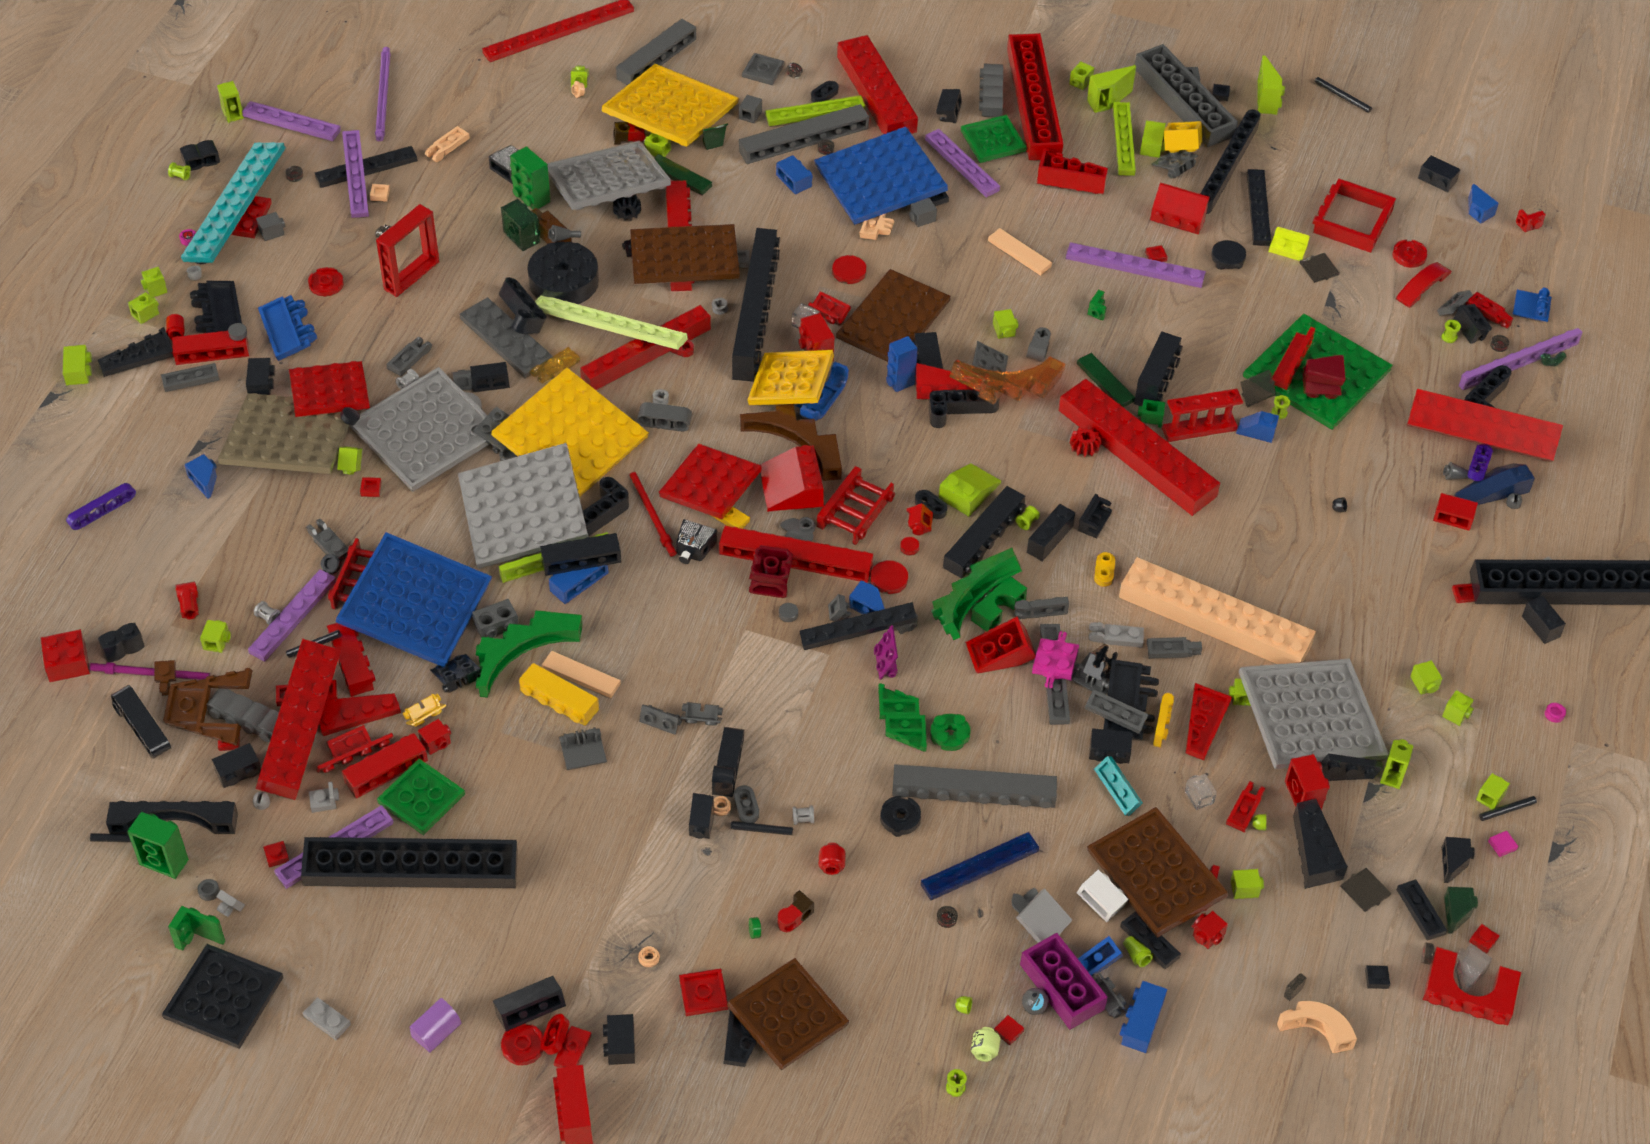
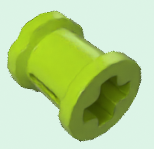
M172 162L168 168L169 177H180L186 181L190 177L191 168L188 165L180 166Z
M1456 320L1446 321L1445 331L1441 335L1442 340L1447 343H1454L1458 338L1457 332L1460 331L1461 324Z
M1280 395L1274 399L1275 406L1272 408L1271 414L1278 415L1279 419H1284L1288 414L1287 408L1290 406V400L1288 397Z
M1029 505L1025 508V512L1016 518V524L1021 529L1028 530L1031 527V523L1040 517L1039 511Z
M954 1069L947 1075L946 1091L953 1097H959L965 1092L967 1076L962 1070Z

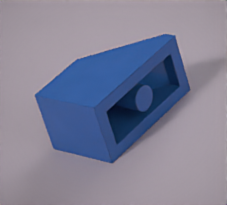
M1473 184L1468 197L1469 215L1479 223H1483L1495 216L1499 203L1477 185Z
M1260 411L1243 417L1240 420L1236 434L1272 443L1279 416Z
M202 454L186 463L185 469L188 478L209 499L212 496L217 479L215 471L217 466L212 459H208Z
M861 580L849 596V608L861 614L885 609L878 588L871 583Z
M1108 936L1080 956L1078 960L1088 973L1094 976L1123 957V954L1111 937Z

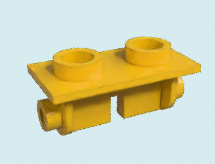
M438 693L435 695L431 694L421 700L424 706L422 709L419 703L405 709L403 716L406 720L409 719L406 724L414 725V727L419 726L430 715L434 717L442 712L441 709L446 707V704L439 703L441 697Z

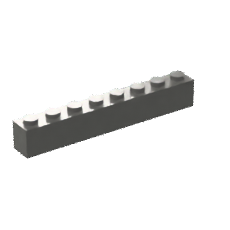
M859 104L739 139V152L746 164L754 163L869 129V116L862 105Z
M894 764L892 796L1055 808L1057 776Z

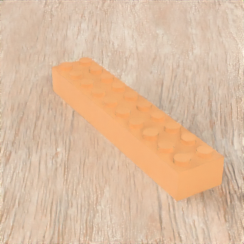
M1138 557L1121 583L1119 598L1276 664L1303 662L1312 646L1316 631Z

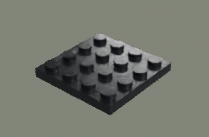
M206 944L163 1011L162 1017L240 1049L284 978L283 973Z

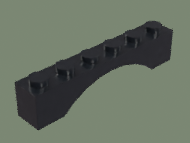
M118 801L109 803L106 825L110 834H128L127 831L138 815L144 812L146 814H154L164 821L179 820L195 823L208 829L213 834H235L238 811L235 802Z

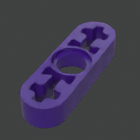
M1485 444L1477 445L1467 474L1470 479L1474 481H1482L1484 479L1493 452L1490 446Z

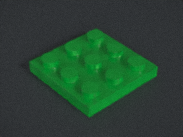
M1007 115L961 126V132L979 163L1026 152V145Z
M419 758L377 798V802L417 832L425 835L465 795V790Z

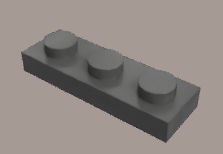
M216 363L161 374L165 392L220 380Z
M1094 689L1085 705L1086 710L1140 734L1149 715Z

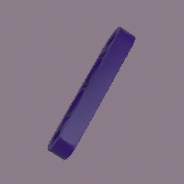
M129 483L121 484L70 513L66 522L73 530H79L132 500L136 495V491Z

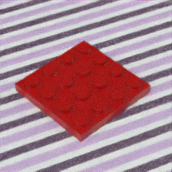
M362 361L289 369L295 417L342 412L345 407H351L355 410L370 409Z
M698 443L660 489L659 496L723 519L762 471L761 465Z

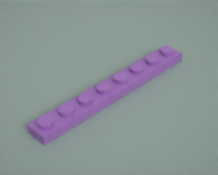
M1071 242L1066 254V259L1199 288H1202L1206 272Z
M1579 328L1569 330L1564 334L1554 336L1529 348L1526 347L1519 352L1511 353L1506 357L1496 359L1471 371L1468 370L1462 374L1459 387L1462 390H1466L1478 385L1500 365L1507 366L1513 371L1579 344L1583 332Z

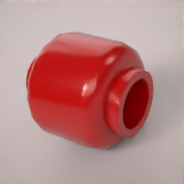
M833 842L821 847L818 859L819 868L828 875H836L841 872L846 862L845 849Z

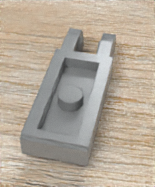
M1093 622L1089 625V630L1092 631L1089 633L1090 641L1108 645L1143 647V627L1104 625L1102 622Z

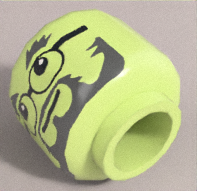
M983 1027L973 1033L971 1052L975 1055L976 1059L988 1062L998 1056L1001 1041L999 1034L990 1027Z

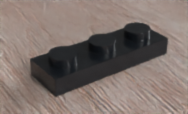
M1415 879L1398 885L1397 892L1426 940L1446 935L1447 929L1418 881Z
M1136 911L1121 922L1120 927L1129 936H1133L1135 940L1151 950L1153 959L1163 969L1168 968L1180 958L1181 953L1162 935L1157 938Z

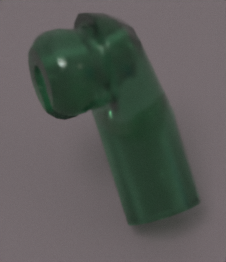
M1559 352L1555 357H1551L1549 353H1544L1541 356V363L1544 366H1558L1566 359V354Z

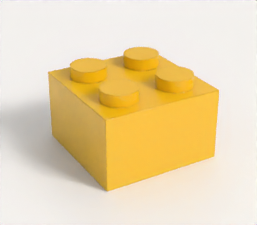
M1202 121L1168 123L1164 130L1165 151L1170 150L1171 153H1176L1180 150L1194 152L1196 149H1199L1203 141Z

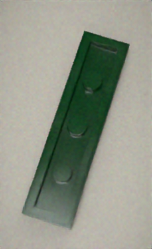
M660 154L654 158L671 180L686 181V187H690V190L703 195L712 187L710 180Z
M1092 353L1077 359V365L1114 401L1122 407L1134 402L1135 397Z

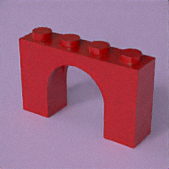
M1436 947L1431 960L1423 1000L1433 1005H1441L1456 1012L1461 1011L1471 1014L1476 1018H1484L1496 1024L1508 1026L1513 1016L1521 972L1500 966L1496 973L1491 993L1484 996L1469 995L1462 991L1454 980V968L1458 953Z

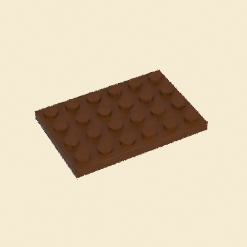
M734 224L630 229L634 284L740 279Z
M890 269L838 330L836 338L888 362L889 344L907 336L914 341L915 333H925L950 302L951 296Z
M1157 807L1087 846L1091 856L1115 886L1124 892L1128 902L1157 938L1228 897L1226 889Z

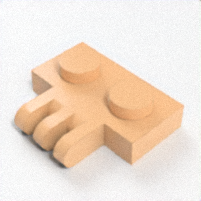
M885 214L863 222L859 232L860 238L877 240L879 234L890 235L895 221L891 218H885Z

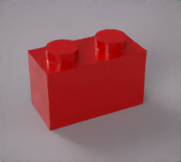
M1441 493L1433 521L1470 531L1478 503Z

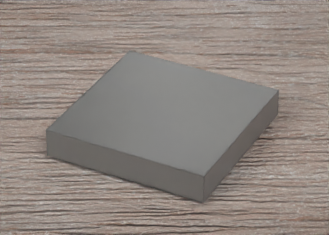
M1046 889L1041 890L1016 917L1038 943L1055 933L1060 934L1072 921Z

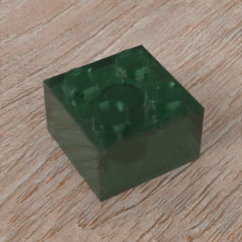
M516 199L501 207L503 232L522 251L540 243L539 218L529 210L525 203L523 204L519 199Z

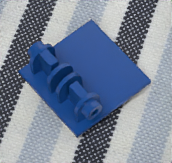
M1542 288L1538 294L1517 289L1513 315L1548 322L1552 299L1549 296L1550 291L1548 288Z

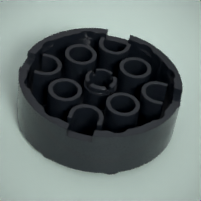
M548 243L538 249L529 259L527 266L529 288L537 299L540 296L580 304L588 300L598 288L599 273L597 259L588 248L579 243Z

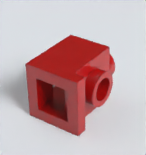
M922 503L907 508L906 512L909 513L908 527L912 529V533L920 536L931 532L933 512Z

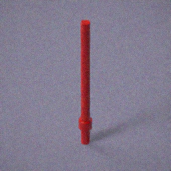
M630 473L629 476L660 536L662 546L666 548L670 557H674L677 552L672 544L671 536L666 533L637 473Z

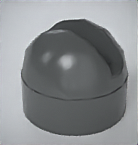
M1511 493L1506 500L1507 506L1511 509L1520 508L1522 496L1518 493Z

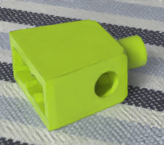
M1393 740L1380 781L1381 784L1400 790L1413 750V745L1409 744L1406 740ZM1393 764L1399 766V771L1392 770Z

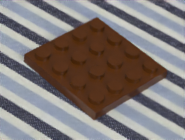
M796 958L787 962L727 1003L729 1009L780 1070H783L849 1024V1020Z

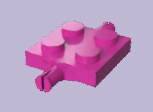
M1062 631L1059 632L1057 640L1041 638L1034 660L1032 674L1046 677L1045 687L1048 688L1049 686V689L1053 688L1054 679L1071 680L1076 664L1079 645L1066 643L1067 633L1064 631L1063 635Z

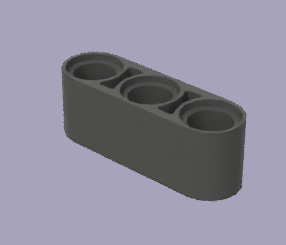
M644 402L640 406L637 422L644 427L684 432L689 429L692 411L686 407Z

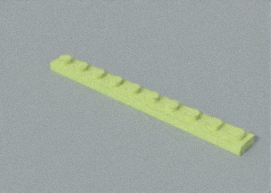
M540 296L535 301L545 314L678 350L688 340L687 333L560 299Z

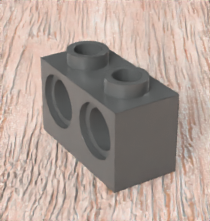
M509 598L472 612L474 625L481 638H494L507 631L508 624H519L518 615Z

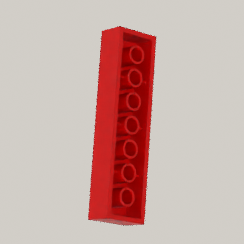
M865 35L838 42L837 58L859 95L862 96L866 107L881 132L887 134L907 127L911 134L917 133L918 116L869 36Z
M1421 389L1416 390L1407 426L1477 444H1485L1493 448L1549 462L1554 461L1563 428L1561 424Z
M302 638L255 789L296 800L341 653L340 649Z

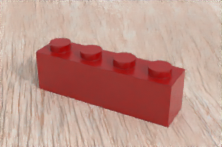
M228 331L172 337L173 355L176 365L249 357L247 336L242 340L235 341L229 337Z
M339 623L327 625L328 634L339 630L342 635L340 638L331 641L333 648L341 650L338 663L350 696L353 697L374 690L373 682L376 681L373 670L369 671L368 669L370 666L367 655L363 656L362 652L365 650L362 641L357 640V637H359L358 631Z
M415 733L404 736L399 741L385 746L382 750L373 755H368L363 760L349 765L346 769L342 770L344 782L357 799L402 775L419 758L427 762L426 749Z

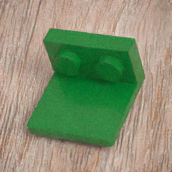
M181 906L168 926L175 948L182 951L187 944L191 943L194 934L222 945L225 943L219 919L213 915H204L192 907L186 908Z

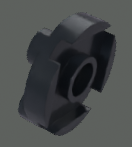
M894 796L883 803L880 811V821L887 831L896 837H900L918 828L921 822V809L918 803L911 798L905 799L901 798V796ZM897 813L905 814L904 818H898Z

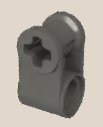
M1044 327L1036 329L1027 350V358L1044 362L1051 336L1049 329Z

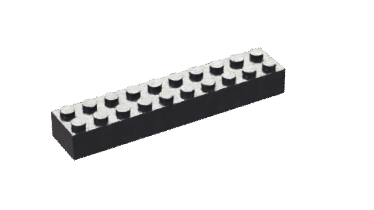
M756 228L732 353V380L754 382L755 375H757L759 364L757 363L761 362L762 351L759 350L763 349L764 338H762V336L766 335V325L764 323H768L769 312L767 311L771 307V299L769 298L773 296V287L771 285H775L776 275L774 273L777 272L778 268L776 260L780 258V250L777 249L780 246V237H777V230Z
M1475 559L1469 572L1475 604H1527V602L1543 596L1549 604L1650 605V560Z
M304 837L301 879L303 886L516 889L518 846L517 840Z

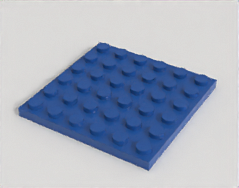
M907 127L814 160L815 166L854 225L948 191V185Z
M385 532L336 617V623L445 667L473 616L472 612L476 610L486 592L492 576Z

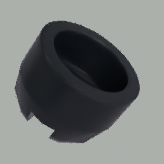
M1345 497L1336 498L1332 502L1334 511L1339 513L1347 511V500Z

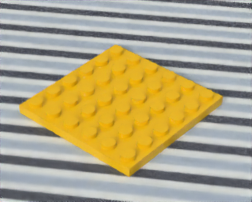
M654 64L603 104L602 112L687 147L703 134V129L710 128L737 105L739 97Z
M566 367L493 429L491 435L517 456L567 443L579 497H581L648 437L649 432Z

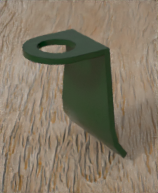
M728 123L702 130V141L706 150L723 146Z

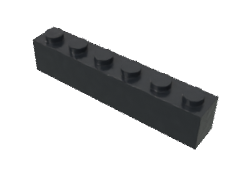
M1006 486L944 555L943 568L961 579L966 573L969 574L971 572L970 566L977 561H981L987 549L990 550L998 537L1001 538L1005 529L1014 523L1016 516L1024 512L1026 496Z

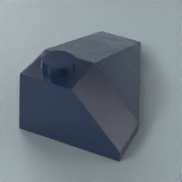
M1512 463L1496 467L1485 474L1482 481L1472 482L1456 492L1455 496L1477 502L1478 505L1508 498L1511 493H1518L1520 495L1530 493L1535 477L1527 465Z

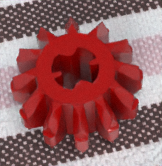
M1079 427L1077 431H1073L1070 438L1072 452H1076L1077 456L1082 454L1084 457L1086 455L1093 456L1094 453H1098L1101 446L1099 432H1094V428L1089 430L1087 427L1084 429Z

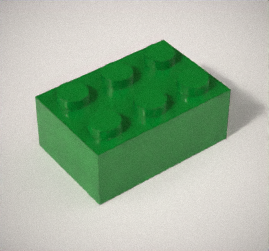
M527 146L511 154L510 167L514 195L519 197L531 209H539L550 203L548 164Z
M141 812L127 831L139 865L173 879L178 877L189 858L176 823L161 820L154 814Z

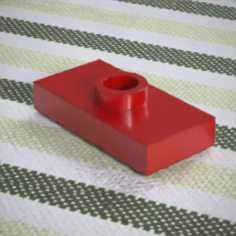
M571 1026L565 1037L563 1047L554 1060V1066L562 1068L578 1065L592 1036L591 1032Z

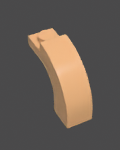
M1300 1001L1295 1011L1290 1009L1281 1013L1277 1023L1280 1031L1299 1027H1311L1320 1031L1326 1037L1332 1053L1352 1050L1357 1041L1354 1030L1348 1020L1336 1009L1320 1002Z

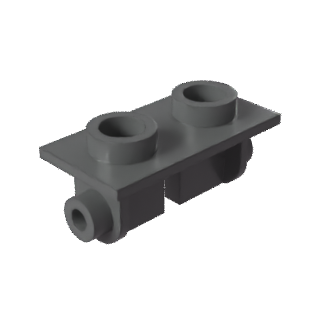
M687 702V704L683 703L682 711L686 713L682 714L681 719H685L687 723L705 721L706 725L715 726L717 723H721L723 719L718 717V715L722 716L723 708L719 707V705L705 704L704 711H701V703Z
M642 704L639 722L676 735L677 727L681 725L682 719L678 714L665 713L663 710L652 707V705Z
M1099 973L1101 979L1099 981L1095 979V982L1108 997L1105 1009L1109 1016H1113L1114 1019L1118 1018L1121 1015L1120 1011L1124 1010L1127 1013L1125 1008L1127 1002L1120 993L1118 995L1115 994L1113 991L1115 985L1109 977L1104 978Z

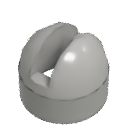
M199 266L187 268L188 277L193 281L199 280L202 275L201 268Z
M257 792L253 796L254 807L259 810L268 808L270 805L268 794Z

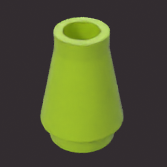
M1133 936L1124 940L1123 945L1135 965L1145 967L1151 962L1153 958L1151 950L1135 940Z

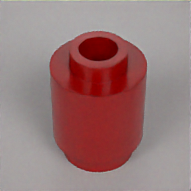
M171 314L166 318V333L171 340L172 337L184 336L185 334L184 318L179 314Z

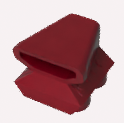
M1334 355L1307 360L1306 366H1303L1304 394L1311 398L1324 395L1329 399H1335L1342 395L1341 386L1346 379L1344 356Z
M763 545L755 550L751 566L749 592L757 595L786 598L788 592L787 582L794 555L788 549Z

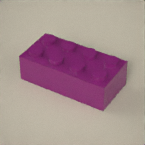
M1058 933L1022 952L1020 966L1036 987L1043 989L1047 993L1049 1004L1069 1030L1105 1010L1108 997Z

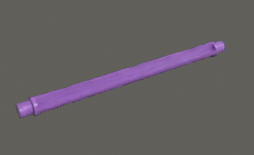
M384 47L381 52L375 131L377 141H383L385 136L391 57L390 48Z

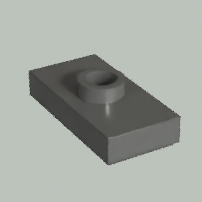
M1466 290L1455 293L1437 310L1439 315L1452 314L1457 311L1461 305L1473 296L1471 291Z

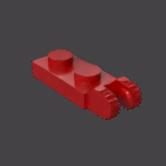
M1249 781L1245 790H1242L1226 821V825L1244 833L1266 789L1261 786L1257 795L1251 794L1250 792L1254 787V782Z

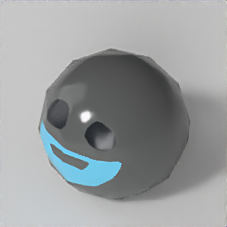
M1031 988L1023 994L1022 1005L1029 1014L1039 1015L1047 1008L1049 997L1043 989Z

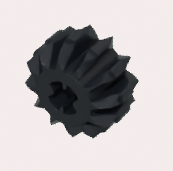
M636 194L631 197L617 198L613 201V212L618 219L623 218L624 221L626 219L632 221L633 217L637 218L638 214L641 213V201Z

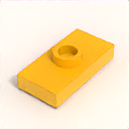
M734 507L730 509L723 519L714 517L726 526H734L741 529L750 522L749 516Z

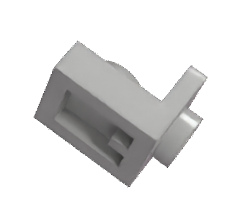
M328 782L329 788L309 791L312 813L337 809L336 801L339 800L338 788L333 787V782Z

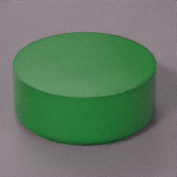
M758 917L749 918L751 939L761 937V923Z

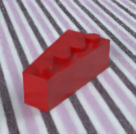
M1044 148L1038 169L1037 184L1104 194L1108 168L1090 162L1084 164L1078 158H1065L1062 153L1057 152L1053 154L1049 152V149Z

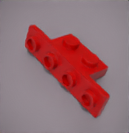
M364 725L326 742L333 759L318 765L316 770L318 773L323 771L324 774L335 769L334 765L339 763L345 765L353 761L354 756L360 754L362 757L371 753L374 747L379 746L383 748L391 744L390 740L394 736L390 733L371 741Z

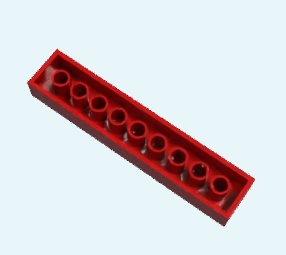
M1009 34L1007 53L1028 160H1041L1044 148L1049 149V152L1053 154L1057 152L1062 153L1064 144L1041 34Z
M1084 379L1060 396L1059 412L1082 429L1085 427L1089 430L1094 428V432H1099L1101 445L1191 516L1217 498L1220 487L1218 480L1089 380Z

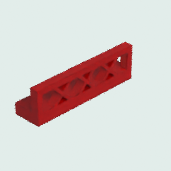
M1310 327L1307 335L1296 332L1272 376L1270 384L1288 389L1313 342L1316 328Z

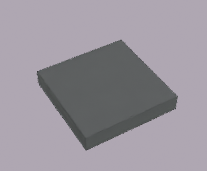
M754 53L742 72V77L773 85L784 67V61Z

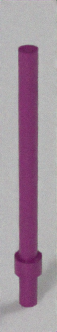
M106 662V664L90 663V671L105 672V674L111 675L123 673L154 676V668L123 666L111 662ZM176 670V678L202 680L210 676V673Z

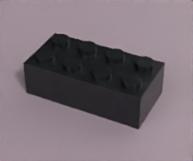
M1161 331L1138 379L1134 400L1135 405L1143 406L1144 399L1162 402L1164 396L1162 393L1167 392L1169 387L1168 381L1173 379L1174 368H1178L1181 360L1178 357L1183 349L1181 337Z

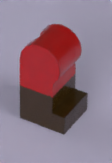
M614 122V145H621V141L643 142L645 140V130L628 122Z
M800 890L793 895V903L788 908H783L778 912V928L786 933L793 931L814 913V902Z

